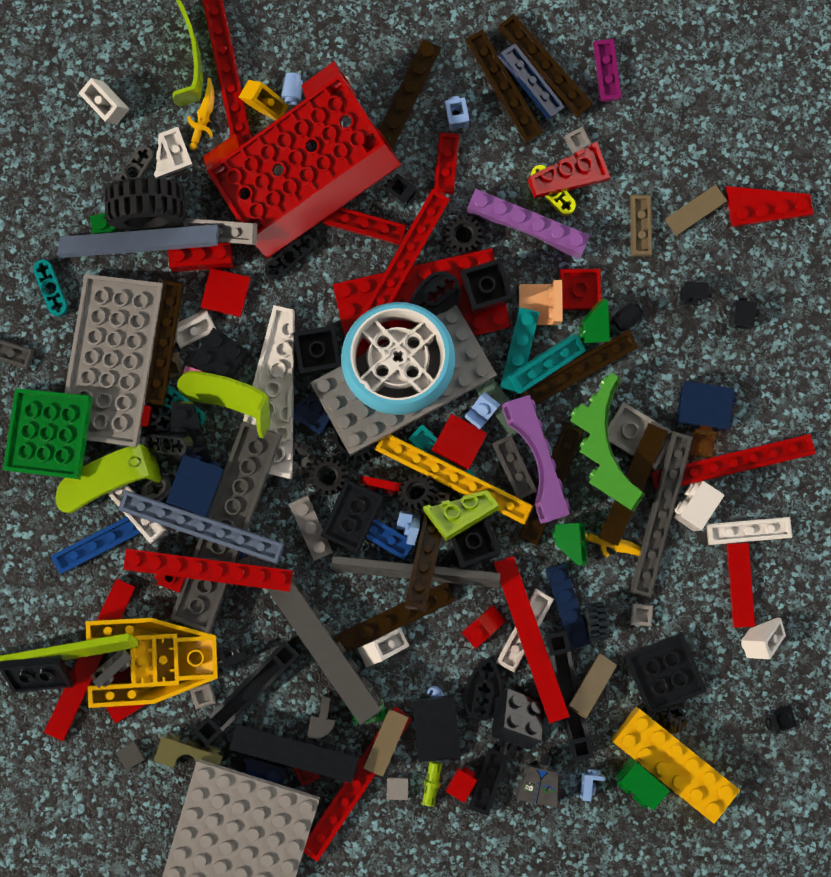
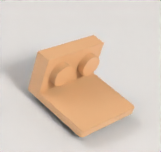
M554 280L552 284L519 285V307L540 312L537 325H561L563 321L562 280Z

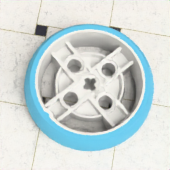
M392 302L368 310L354 322L343 343L341 366L347 385L361 402L382 413L404 415L428 407L443 394L453 376L455 349L448 330L433 313L415 304ZM393 320H405L418 325L413 330L402 327L385 329L381 324ZM364 338L370 344L367 351V366L369 370L360 377L356 365V353L361 340ZM383 339L388 340L389 345L387 347H380L378 345L379 341ZM415 340L419 342V346L410 348L408 343ZM436 340L440 350V367L436 377L433 379L427 373L430 362L428 346ZM397 355L399 357L401 355L402 361L399 362L397 360L395 362L394 356ZM379 369H387L388 374L384 377L377 375ZM415 369L418 371V375L412 378L407 375V372ZM384 386L391 389L411 387L417 394L404 398H391L380 395L378 392Z

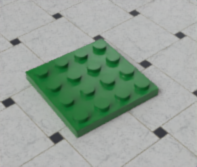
M15 388L3 470L81 480L93 397Z

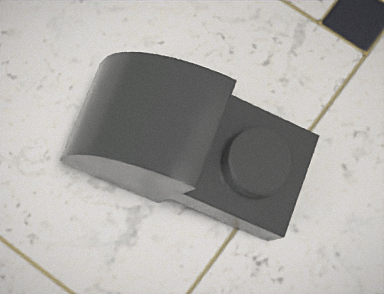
M322 696L319 716L311 715L307 738H322L333 729L337 718L328 717L329 714L333 715L335 702L331 701L332 696Z

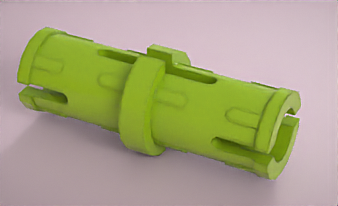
M429 761L427 778L424 780L423 805L435 806L437 791L441 784L439 780L442 763Z

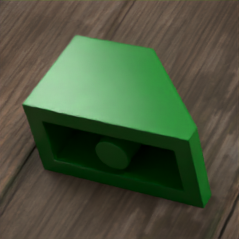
M605 298L600 299L581 320V326H578L579 338H582L584 343L610 341L608 300Z
M585 523L556 524L553 530V540L556 542V546L577 565H588Z

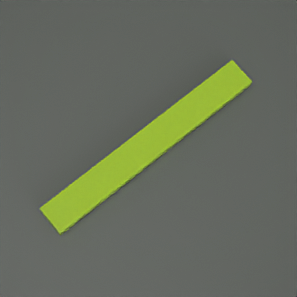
M129 633L1 655L0 661L61 656L64 661L138 648V640Z

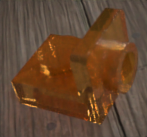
M700 426V429L694 430L690 455L712 458L714 440L718 432L712 431L711 427Z

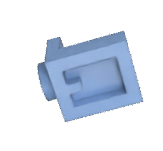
M483 392L472 408L466 413L465 418L478 429H481L500 404L486 392Z
M400 511L396 529L404 531V535H407L406 544L415 546L421 515Z
M588 769V772H582L580 798L583 801L591 802L592 796H595L596 783H593V780L606 781V776L600 774V770Z

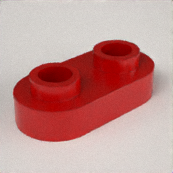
M361 476L360 484L375 491L376 487L384 489L383 493L396 495V491H401V483Z

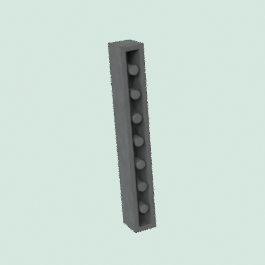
M294 574L292 576L290 592L267 589L358 723L363 725L383 710L381 708L383 702L377 694L372 695L368 689L371 685L364 676L360 677L356 670L359 668L352 658L350 660L347 659L344 654L346 649L340 641L335 642L332 637L334 635L333 630L328 624L324 626L320 620L323 616L316 607L312 608L308 601L311 599L304 589L302 591L299 590L296 585L299 582Z

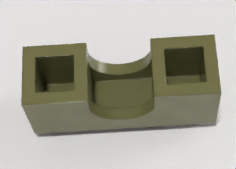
M169 732L168 735L162 736L154 758V762L174 768L180 756L187 754L191 755L196 762L198 759L221 766L225 754L220 753L221 749L213 746L205 748L200 746L201 743L196 740L189 739L187 742L181 740L180 735Z

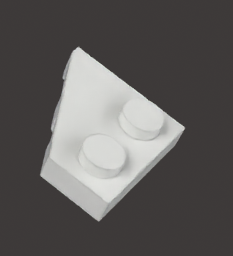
M178 127L159 134L156 171L154 172L156 179L193 166Z

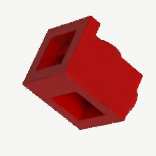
M155 574V579L158 580L157 585L180 593L185 578L173 576V580L168 582L166 579L167 575Z

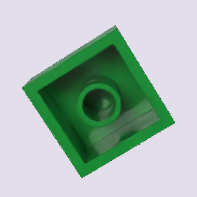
M632 757L627 760L615 775L619 780L616 784L628 795L631 793L635 794L632 798L645 810L650 807L654 811L670 792L669 789Z

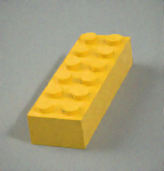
M638 707L633 709L610 739L714 824L740 792V789Z

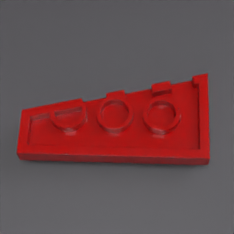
M596 141L589 147L577 151L574 155L560 160L555 165H550L529 176L528 183L533 197L538 198L607 182L611 177Z
M732 186L725 187L731 228L807 217L814 214L810 194Z

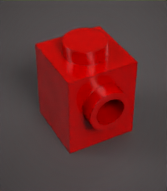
M465 766L463 769L458 767L445 788L446 792L465 803L477 782V778L474 776L475 772Z

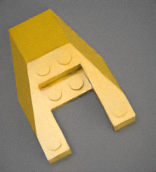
M154 618L86 621V640L129 633L138 640V648L130 649V656L132 657L131 682L110 683L108 686L104 687L102 685L100 688L95 684H90L88 686V708L155 704L218 678L216 635Z

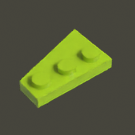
M488 490L466 495L462 499L454 501H442V504L435 506H423V511L446 541L499 510V504Z

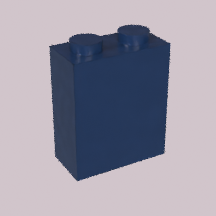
M690 381L682 382L675 424L720 431L728 430L729 427H732L734 415L731 414L732 406L734 407L736 403L734 388Z
M190 453V456L183 455L166 503L207 517L224 469L221 468L222 464L210 460L209 464L201 461L203 458L192 453Z

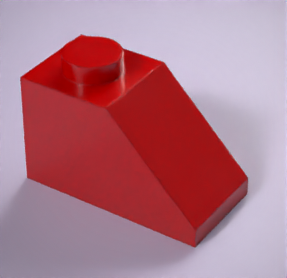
M491 605L465 627L461 633L476 649L506 620Z

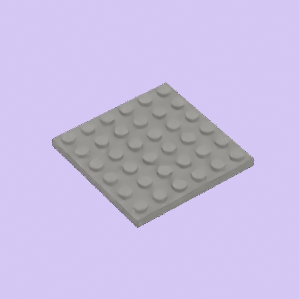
M198 759L162 877H296L320 797Z

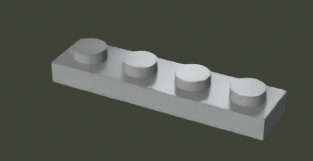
M186 218L184 220V227L218 224L220 228L218 242L257 245V223Z

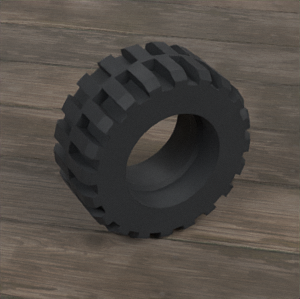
M153 177L128 178L110 183L104 191L105 219L114 228L132 231L175 228L186 219L185 190L180 183L173 180L156 179Z

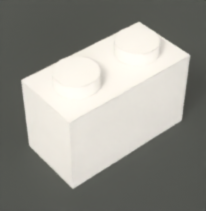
M91 78L79 92L83 99L105 122L118 124L130 110L104 81Z

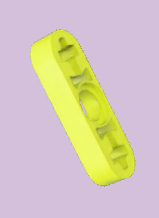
M537 165L532 169L531 175L535 174L536 171L539 172L547 167L544 165ZM567 191L559 192L555 196H544L562 216H569L575 210V200ZM561 194L564 195L561 200L565 204H567L568 202L571 204L569 207L570 210H568L567 208L563 210V203L560 200H558L557 203L555 202V200L560 198Z

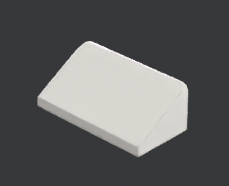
M202 310L179 322L176 336L179 348L207 336L212 328L216 329L208 311Z

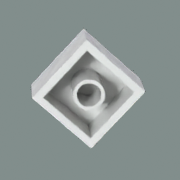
M704 481L690 484L685 491L686 498L682 502L679 501L674 508L675 515L673 518L692 531H700L723 499L724 494Z

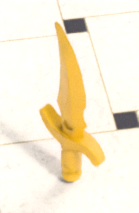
M211 78L207 79L205 96L197 111V122H194L188 116L189 125L195 129L189 145L192 150L197 149L202 132L208 133L210 138L213 137L211 129L206 126L210 121L209 116L213 111L215 98Z
M586 533V540L600 544L601 552L605 557H609L606 547L620 553L636 556L640 554L641 547L631 541L620 540L619 545L616 546L598 538V535Z

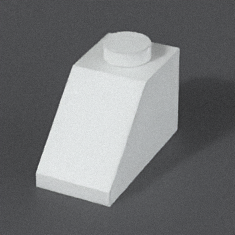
M781 618L772 619L748 630L741 640V645L747 658L771 659L786 636Z
M400 627L357 649L367 668L409 647V644Z

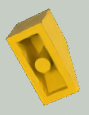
M248 80L239 95V98L251 108L275 121L283 116L289 107L280 96L259 81Z

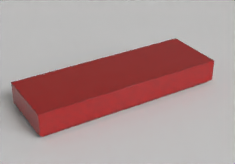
M439 132L434 190L443 195H454L460 134Z

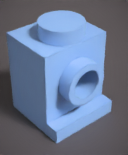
M453 96L445 101L448 129L454 130L469 127L465 97ZM458 111L460 114L453 115L452 113Z

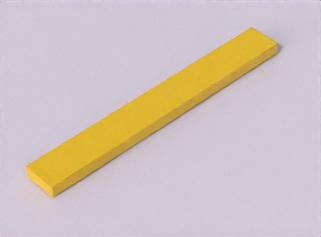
M391 434L379 440L376 446V451L465 496L488 490L499 504L497 512L525 525L533 508V505Z

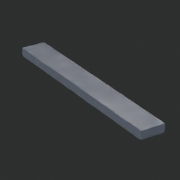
M216 224L60 237L57 254L60 258L218 246L220 228Z
M127 490L124 491L118 509L119 511L276 564L279 563L285 543Z

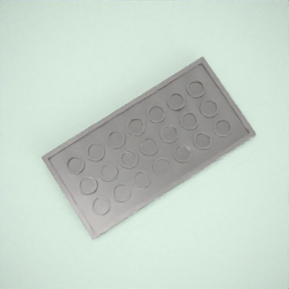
M84 274L65 393L93 397L87 441L137 447L140 442L143 408L146 405L145 396L163 283Z
M457 305L436 315L452 338L455 349V368L446 390L428 407L404 415L386 414L374 410L361 402L350 390L344 378L342 366L310 383L350 456L497 377ZM412 340L408 343V346L416 348L419 346V342ZM436 340L428 346L430 362L427 373L433 379L436 377L440 367V350ZM387 341V342H385V343H383V344H381V345H379V346H380V347H387V346L389 345V341ZM367 352L356 358L360 377L369 370L367 366ZM394 356L395 362L397 360L401 362L402 356ZM384 368L377 371V375L381 377L388 374V370ZM411 369L407 372V375L412 378L416 377L418 371ZM384 386L378 392L380 395L391 398H404L417 394L411 387L391 389Z

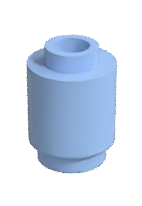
M286 73L283 78L281 98L288 105H296L297 102L301 101V85L303 80H301L300 74Z

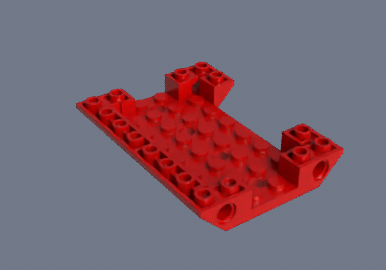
M335 61L301 85L306 97L305 100L243 144L235 133L203 156L207 173L238 222L257 223V245L255 246L267 259L401 166L380 130L375 128L357 100V94ZM349 116L351 124L349 127L343 128L341 121L344 117ZM311 141L317 142V149L314 152H309L308 144ZM277 165H282L284 168L280 176H276L274 173ZM245 188H248L250 190V197L244 200L241 193Z

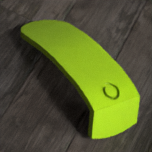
M176 0L189 30L194 61L192 85L176 90L172 94L174 103L182 107L200 101L203 92V70L201 53L194 30L181 0Z
M188 371L182 374L177 381L179 392L191 401L230 408L256 418L259 438H264L271 422L269 398L263 391L229 377L198 371Z
M138 444L137 447L129 446L117 450L83 466L81 480L64 478L60 482L55 496L58 509L64 513H73L100 496L141 479L148 478L159 483L161 481V474L154 453L150 452L147 447Z

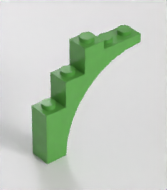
M610 373L609 376L606 375L601 381L599 392L594 393L590 398V406L587 407L582 403L579 407L576 406L571 413L572 418L570 421L590 434L589 437H585L581 442V450L579 452L600 465L591 472L589 483L625 507L635 511L645 493L633 485L622 472L614 458L609 442V409L613 395L621 382L618 376Z

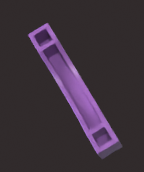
M476 188L467 208V213L472 216L527 233L553 246L560 252L577 259L581 258L590 237L586 233Z
M530 395L502 404L501 407L507 425L516 430L525 439L536 459L539 472V486L534 505L540 523H546L570 515L569 502L564 498L562 482L557 478L555 472L556 464L550 457L549 443L544 439L542 433L543 425L540 419L537 418L534 400L530 398Z

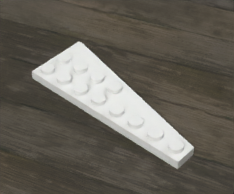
M273 305L252 386L263 391L269 398L271 425L268 430L283 435L269 474L292 479L293 332H295V311ZM247 414L244 415L243 421L256 425V418Z

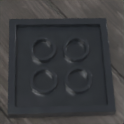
M683 632L623 655L648 715L707 692Z

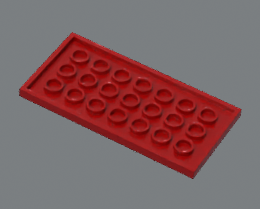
M492 248L413 266L393 301L409 303L414 291L424 279L434 272L444 271L455 276L460 284L461 295L456 305L474 336L511 328L506 304L472 314L460 277L461 270L494 261L495 257ZM384 273L333 284L345 338L351 326L361 316ZM446 281V286L443 289L438 287L435 295L429 294L428 301L437 302L438 295L445 296V290L448 288L453 290L454 282L449 283ZM393 320L384 322L381 325L385 329L394 327L411 329L418 324L405 320ZM383 339L379 341L378 345H381L387 342L388 340ZM361 340L356 358L368 351L370 344L367 341Z

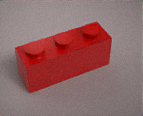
M218 243V246L168 250L169 268L172 272L210 270V268H234L233 247L230 243Z

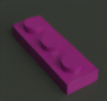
M614 39L594 41L593 50L600 102L621 100Z

